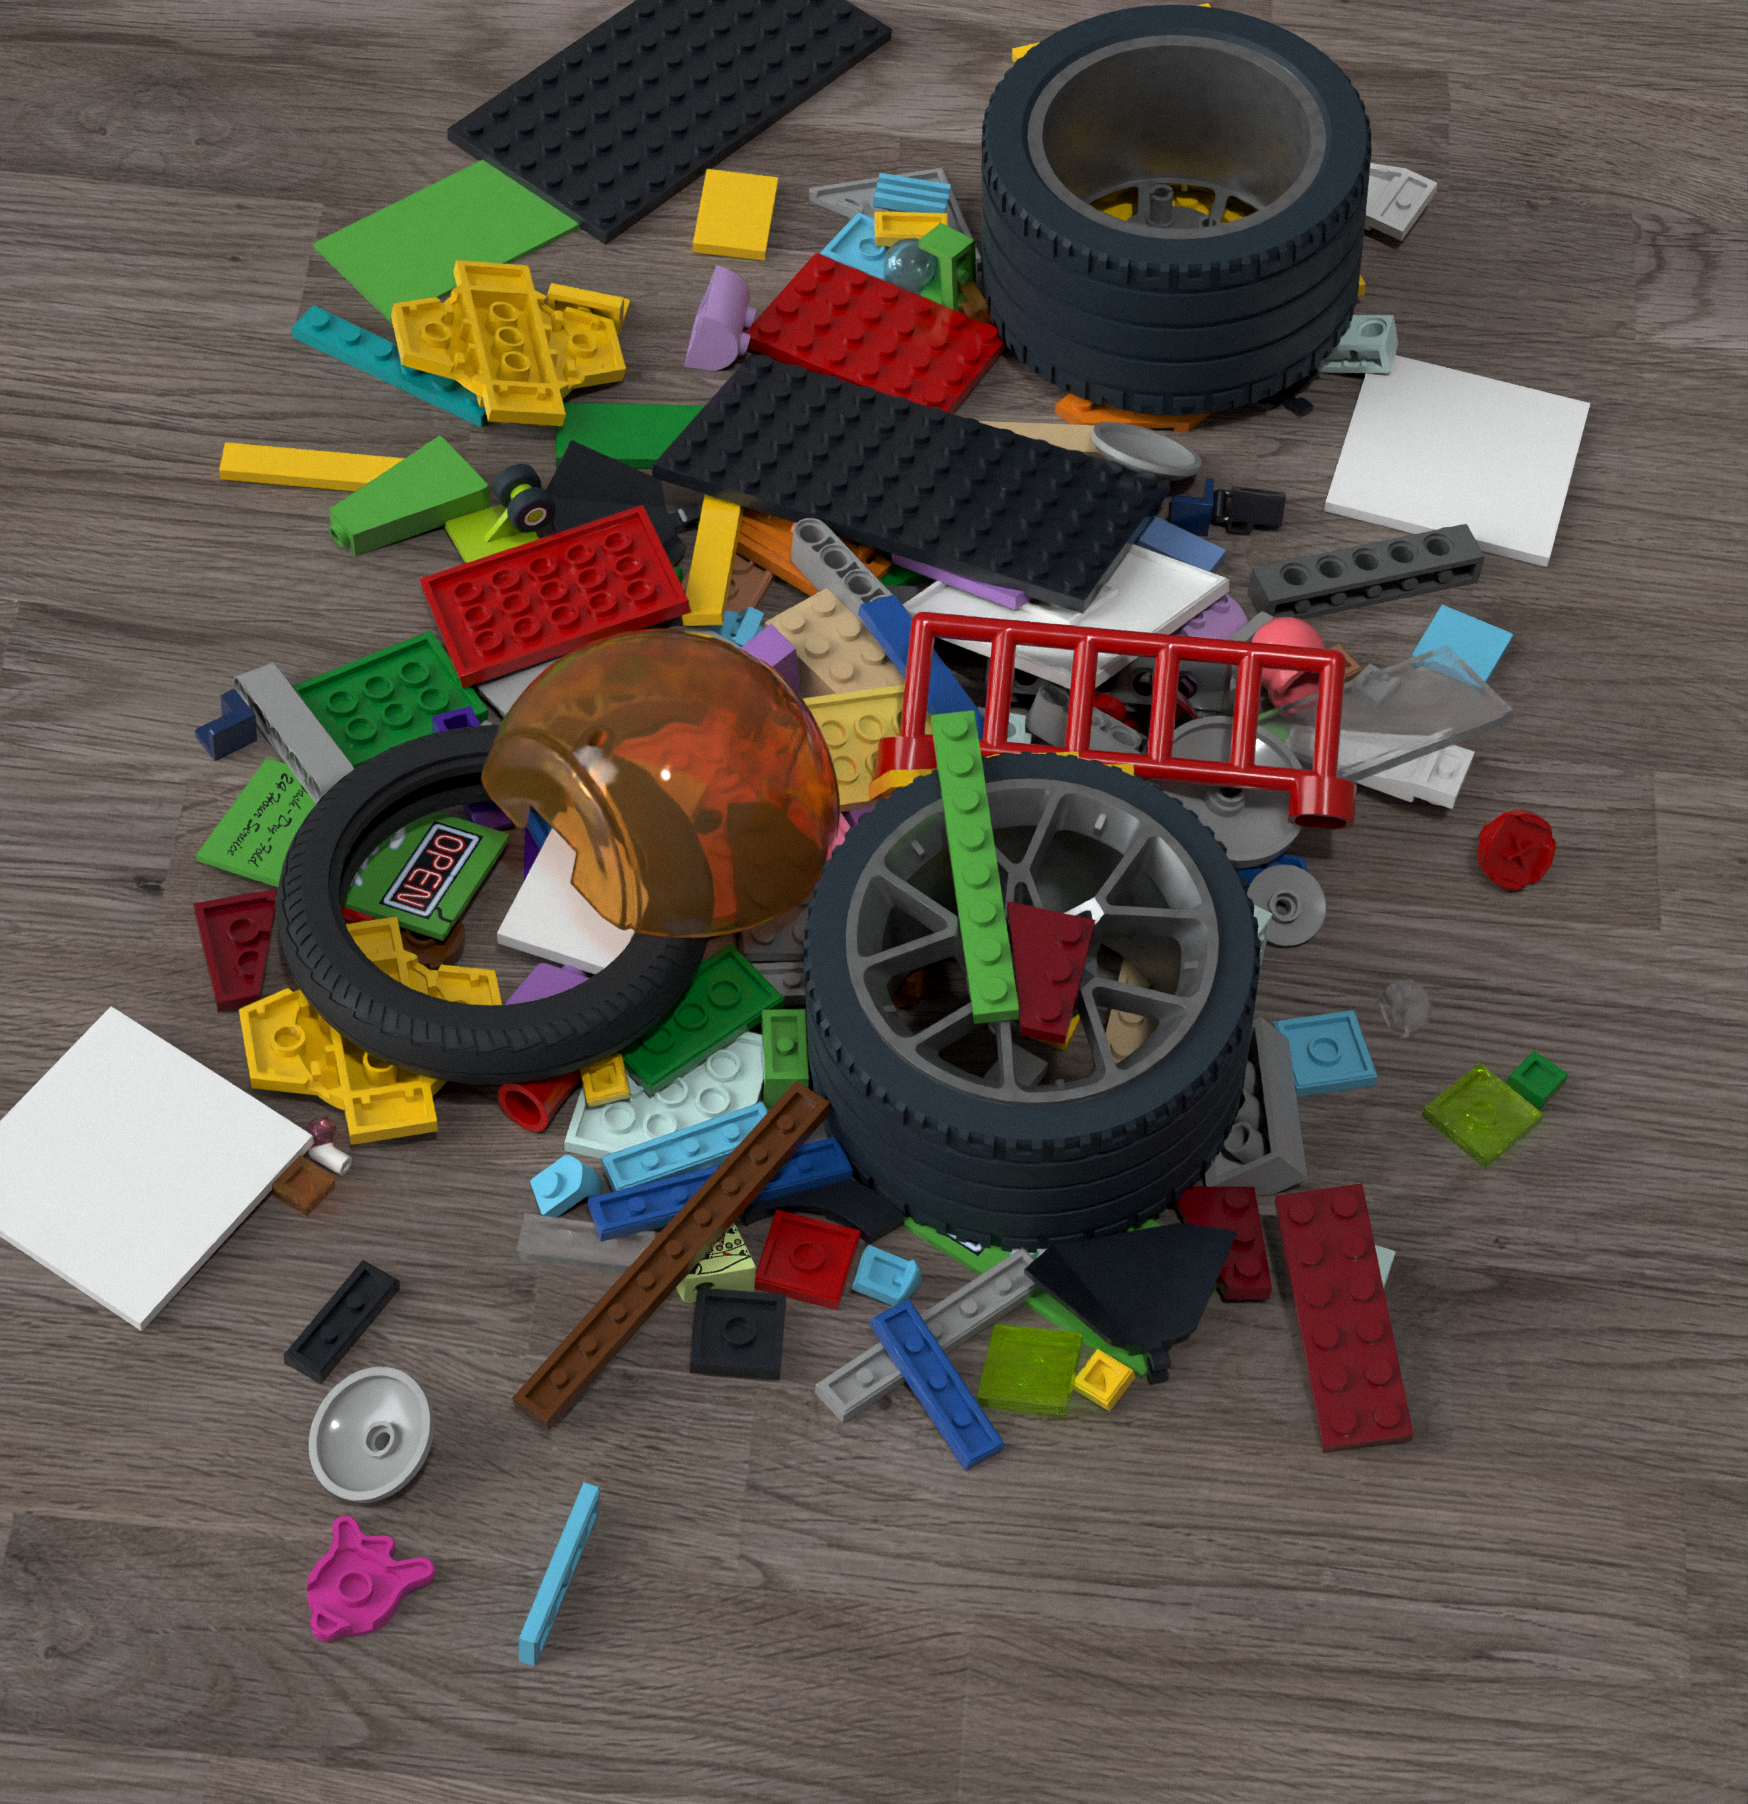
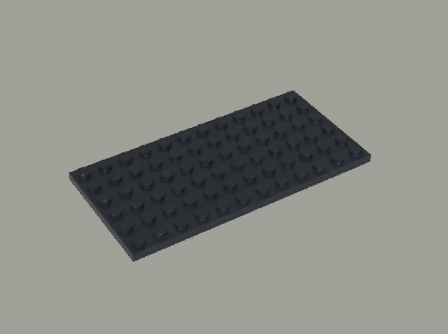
M636 0L447 129V140L477 160H484L579 223L581 229L606 245L705 174L707 169L715 167L890 41L892 28L846 0Z
M754 353L745 360L656 460L652 470V476L659 480L795 523L806 518H815L825 523L836 536L997 587L1023 591L1026 596L1079 613L1086 611L1167 497L1170 489V480L1157 477L1150 472L1136 473L1122 468L1119 463L1114 461L1101 460L1085 455L1078 450L1065 449L1052 445L1042 439L1029 438L1016 434L1009 429L993 427L980 423L973 418L960 417L944 412L937 407L924 406L911 402L904 397L888 395L875 391L868 386L852 384L840 380L836 376H826L806 370L799 365H790L774 360L767 355H757Z

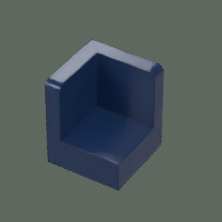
M1206 478L1202 498L1172 495L1170 504L1171 524L1196 536L1208 537L1213 509L1214 479Z
M235 689L220 695L222 717L195 730L196 738L214 761L257 741L256 715Z

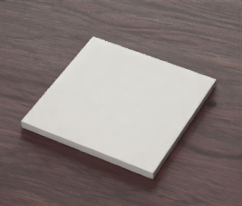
M1395 355L1390 373L1365 374L1326 499L1324 511L1413 534L1467 524L1481 551L1547 567L1590 403Z
M1132 544L1084 613L1035 598L1014 610L941 581L935 582L908 600L903 606L913 616L919 612H933L1171 634L1228 593L1229 579ZM940 638L990 658L992 643ZM1016 645L1014 667L1070 689L1074 650ZM1098 653L1095 688L1139 656Z
M111 1006L0 1120V1237L140 1331H143L314 1144L313 1135Z

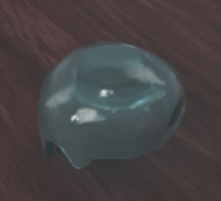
M915 237L900 239L887 250L883 258L884 275L891 284L912 293L922 292L928 288L938 273L937 257L920 249L919 239Z

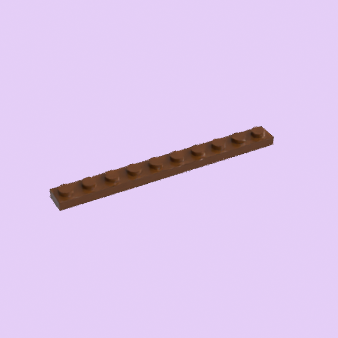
M795 1081L512 1397L514 1406L550 1430L831 1113V1103Z

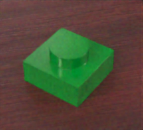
M1533 1051L1509 1075L1506 1085L1541 1109L1565 1084L1568 1073L1536 1051Z

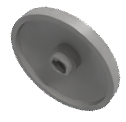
M1209 716L1198 718L1179 726L1174 730L1172 757L1230 763L1233 717ZM1258 725L1254 765L1303 769L1294 753L1283 741ZM1146 780L1150 785L1156 784L1161 787L1163 792L1171 798L1176 797L1183 802L1185 809L1194 811L1202 825L1209 826L1213 830L1215 840L1222 841L1227 848V857L1229 860H1234L1239 868L1258 866L1277 858L1292 845L1302 827L1291 824L1287 820L1290 793Z

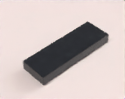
M362 1260L284 1353V1363L317 1383L322 1384L400 1290V1281Z

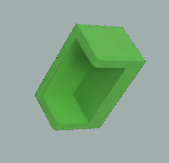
M942 223L938 224L919 239V248L937 257L938 279L923 290L921 296L960 312L977 298L975 239Z
M805 1009L762 1010L760 1035H762L764 1067L763 1103L766 1109L772 1108L795 1081L808 1088Z

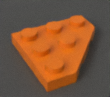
M1069 393L1056 403L1054 414L1075 425L1118 422L1150 430L1151 428H1173V432H1189L1212 413L1190 415L1137 413L1100 405L1077 397L1072 393Z

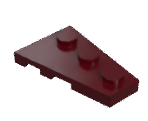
M277 889L193 903L194 915L217 1012L243 1008L261 1000L277 905Z
M1007 901L1012 960L1014 963L1015 985L1019 1005L1020 1034L1065 1044L1095 929V920Z
M1193 1186L1192 1188H1186L1182 1192V1198L1176 1203L1169 1202L1173 1209L1177 1208L1184 1219V1224L1237 1231L1234 1243L1217 1280V1285L1225 1299H1270L1272 1284L1255 1187Z

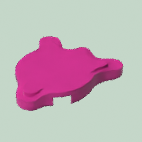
M351 1516L338 1517L332 1525L333 1541L331 1548L316 1563L309 1574L307 1582L308 1605L312 1614L310 1621L311 1633L319 1641L333 1642L341 1637L365 1635L380 1629L396 1614L401 1601L408 1593L433 1582L435 1579L434 1564L425 1557L395 1561L392 1559L395 1553L393 1538L389 1536H367L361 1531L359 1524Z

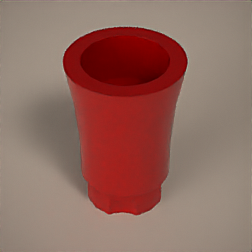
M578 1069L574 1072L544 1080L504 1084L498 1091L500 1105L506 1115L518 1126L532 1132L543 1131L558 1107L581 1082V1071Z

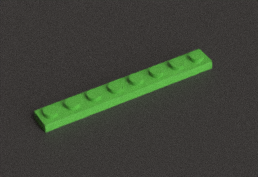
M975 711L931 715V727L974 1024L1019 1019V1005Z

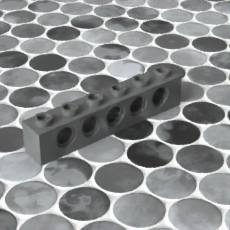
M1467 524L1443 527L1438 530L1409 534L1404 537L1380 542L1375 541L1365 545L1336 549L1331 552L1302 556L1297 559L1253 567L1247 594L1257 614L1263 611L1274 618L1294 617L1307 619L1478 583L1485 556Z
M1139 656L1115 674L1117 684L1112 691L1105 693L1098 686L1095 688L1094 695L1107 694L1116 697L1124 704L1126 711L1137 712L1138 704L1152 705V694L1148 696L1142 695L1138 689V682L1144 674H1152L1155 670L1156 658ZM989 657L987 658L985 691H987L990 665ZM1180 660L1178 684L1183 678L1188 676L1195 680L1197 685L1196 692L1188 700L1198 717L1217 716V711L1228 712L1232 665ZM1014 667L1011 701L1019 702L1020 694L1035 695L1036 697L1039 688L1043 685H1054L1070 693V689H1065L1063 686L1038 677L1032 685L1026 686L1021 680V670Z

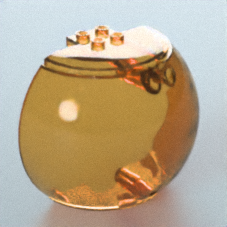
M640 629L621 632L591 641L548 666L523 690L505 715L495 734L481 775L482 783L489 797L519 829L527 826L530 806L532 805L576 852L570 884L603 919L623 931L632 928L634 932L654 936L693 938L731 934L764 924L786 913L800 903L814 889L816 882L822 878V868L827 861L831 860V852L833 851L839 829L840 798L832 758L813 714L795 688L775 668L736 645L706 634L678 629Z

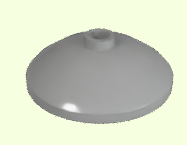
M1103 422L1096 424L1091 434V439L1096 449L1107 461L1117 462L1122 468L1136 473L1150 472L1157 477L1174 482L1194 476L1200 471L1202 466L1201 457L1193 449L1174 438L1147 428L1118 422Z
M390 1367L363 1369L349 1375L338 1383L319 1406L309 1435V1458L313 1471L320 1483L334 1495L355 1503L379 1501L395 1494L406 1486L424 1464L434 1437V1411L425 1389L408 1374ZM390 1439L388 1445L384 1448L385 1442Z

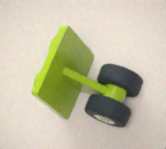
M527 464L512 465L504 469L496 477L493 484V492L500 503L499 505L445 522V529L465 563L539 539L535 531L545 527L552 520L556 512V505L550 494L541 488V480L533 467Z

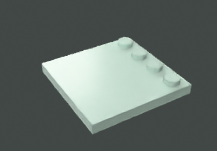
M751 1032L744 1033L652 1096L645 1091L627 1070L631 1098L590 1108L583 1085L565 1138V1151L601 1159L602 1156L759 1103L764 1086L762 1035Z

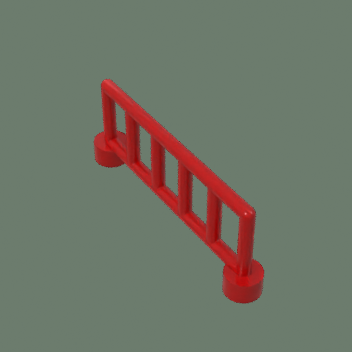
M919 612L912 618L900 737H887L878 741L875 779L890 770L937 768L933 735L925 734L934 637L989 642L992 645L983 738L979 739L981 756L985 755L987 757L1010 752V754L1021 752H1079L1080 759L1089 761L1093 759L1101 761L1102 764H1133L1134 775H1138L1145 780L1290 793L1287 820L1291 824L1319 830H1341L1354 826L1357 785L1352 781L1337 778L1346 667L1345 656L1338 650L933 612ZM1016 645L1074 650L1065 747L1007 742ZM1098 653L1156 658L1147 755L1089 749ZM1180 660L1238 666L1230 763L1172 757ZM1262 668L1320 673L1312 770L1254 765Z

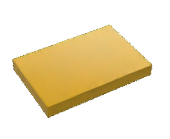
M707 169L692 252L765 261L778 189V177Z

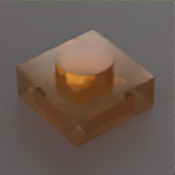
M971 281L961 286L960 288L966 301L960 305L968 319H977L979 323L984 322L994 326L990 320V309L975 282Z
M300 1155L272 1184L273 1195L305 1216H308L335 1188V1177Z

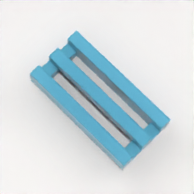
M880 173L874 194L873 206L904 212L946 213L951 184Z

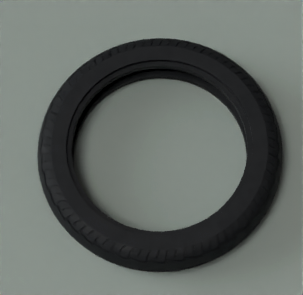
M481 725L479 727L471 726L436 732L394 746L356 767L340 779L318 801L297 830L285 856L277 894L278 932L288 966L305 998L331 1027L370 1055L408 1072L443 1081L482 1085L524 1083L567 1074L599 1062L634 1042L653 1027L674 1006L689 986L705 952L713 918V884L704 847L687 814L659 782L632 761L597 743L550 729L518 725ZM484 801H517L561 810L592 824L607 834L624 850L638 869L646 886L649 901L640 927L630 943L618 957L590 979L571 989L535 1001L508 1005H471L439 999L411 989L380 970L367 958L355 943L342 916L348 889L366 858L389 836L407 824L423 816L457 805Z

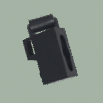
M1232 486L1231 490H1215L1213 493L1211 520L1227 523V532L1250 534L1255 524L1266 525V528L1271 529L1274 526L1282 527L1286 501L1285 492ZM1230 498L1228 516H1225L1226 499ZM1232 521L1247 523L1246 528L1231 527Z

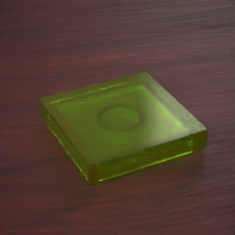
M1479 1062L1425 1106L1421 1117L1486 1169L1540 1124L1543 1113Z
M994 1324L977 1395L980 1407L1067 1416L1083 1345L1082 1333Z

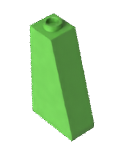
M439 435L330 508L331 526L329 527V533L340 547L346 546L355 556L443 526L448 520L489 508V485Z

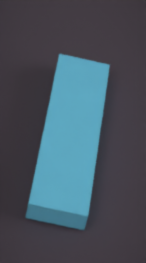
M762 1101L602 1156L601 1166L613 1191L710 1168L723 1163L768 1111Z
M583 1482L520 1634L519 1662L532 1666L538 1664L599 1515L600 1490L598 1486Z

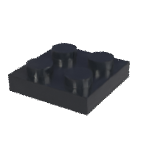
M697 1287L690 1373L780 1380L787 1294Z

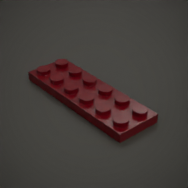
M1363 1184L1275 1196L1274 1203L1323 1453L1412 1440L1414 1434Z

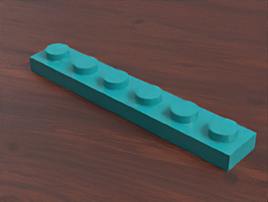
M315 305L292 326V337L479 427H482L488 421L486 410L479 407L476 394L462 386L458 381L401 365L397 344Z

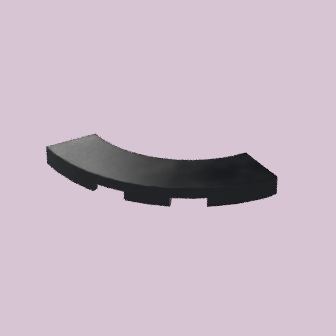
M851 1179L750 1204L738 1217L745 1226H748L758 1220L774 1216L776 1209L796 1214L798 1210L825 1214L826 1219L848 1228L860 1230L861 1238L868 1245L904 1224V1215L894 1205L867 1186Z

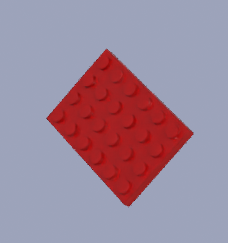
M815 253L757 318L751 328L745 332L750 334L747 348L780 362L799 365L806 370L826 376H836L840 380L852 384L868 386L875 391L895 397H904L911 402L928 407H937L951 414L956 411L1007 348L1006 341L1002 340L998 334V328L819 253Z
M643 505L419 578L423 593L462 688L482 683L486 680L691 612L689 600Z

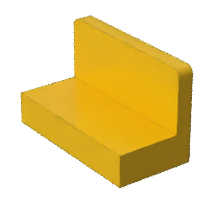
M551 283L547 293V305L553 310L563 313L566 307L613 319L618 335H620L630 308V300L627 298Z

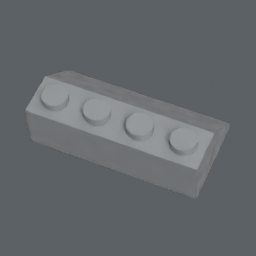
M1259 1017L1253 1020L1246 1075L1238 1114L1232 1123L1229 1137L1224 1138L1222 1150L1219 1155L1214 1156L1210 1168L1205 1173L1206 1186L1255 1187L1256 1195H1273L1307 1180V1171L1289 1039L1264 1018Z

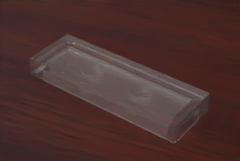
M524 1213L517 1245V1258L624 1273L655 1239V1232L643 1231L601 1242L594 1223Z

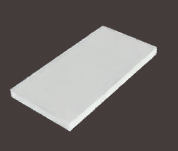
M627 758V760L635 763L659 782L677 801L694 825L709 795V783ZM561 811L497 932V941L499 944L597 974L619 956L639 929L649 901L646 886L631 858L615 841L592 824Z

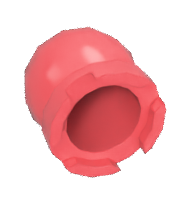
M1275 617L1260 626L1250 642L1326 649L1321 635L1306 620L1294 617ZM1262 668L1261 685L1268 690L1269 700L1281 716L1297 718L1296 711L1311 707L1313 712L1317 711L1320 673Z

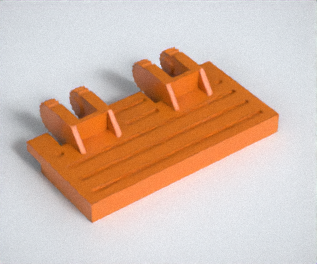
M747 508L743 512L736 552L809 596L817 594L819 592L818 589L791 561V545L794 528L797 523ZM837 536L880 582L881 578L892 569L893 563L880 555L868 564L881 551L880 549L864 544L856 546L858 542Z

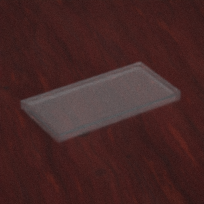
M1447 645L1344 683L1337 778L1356 782L1513 722L1514 710ZM1318 693L1264 712L1258 716V725L1283 741L1294 753L1304 770H1312Z

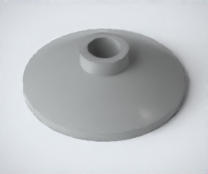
M1285 864L1269 867L1260 872L1247 889L1248 898L1253 900L1254 905L1273 914L1267 938L1269 943L1287 947L1302 944L1312 938L1323 924L1326 915L1324 892L1317 880L1302 868ZM1276 902L1286 904L1288 908L1286 915H1281L1276 911Z

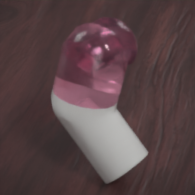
M328 1117L312 1119L305 1130L313 1135L314 1144L308 1149L309 1157L338 1175H345L352 1165L353 1158L333 1146L334 1134L332 1131L336 1130L335 1123Z

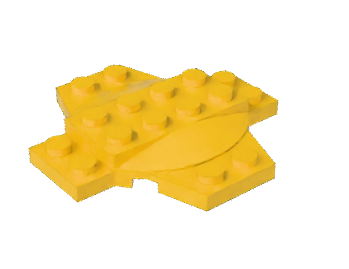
M456 260L453 273L457 287L452 289L451 297L445 302L441 303L437 297L393 304L391 318L401 365L458 381L462 386L476 394L478 405L485 408L489 422L563 426L566 413L562 399L573 389L622 381L624 378L626 367L613 319L566 307L563 313L553 310L545 304L547 296L534 289L528 265Z
M397 917L346 924L355 943L366 957L380 970L409 988L451 1002L471 1005H502L495 970L441 965L438 971L429 970L424 965L418 963L417 955L403 950ZM287 988L239 1009L252 1089L317 1095L330 1105L344 1111L351 1145L438 1131L432 1096L443 1087L447 1080H438L408 1072L365 1052L331 1027L315 1011L301 990L293 992Z

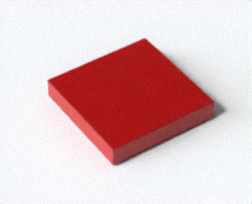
M776 1209L755 1273L754 1289L768 1293L787 1294V1298L838 1310L860 1242L861 1231Z

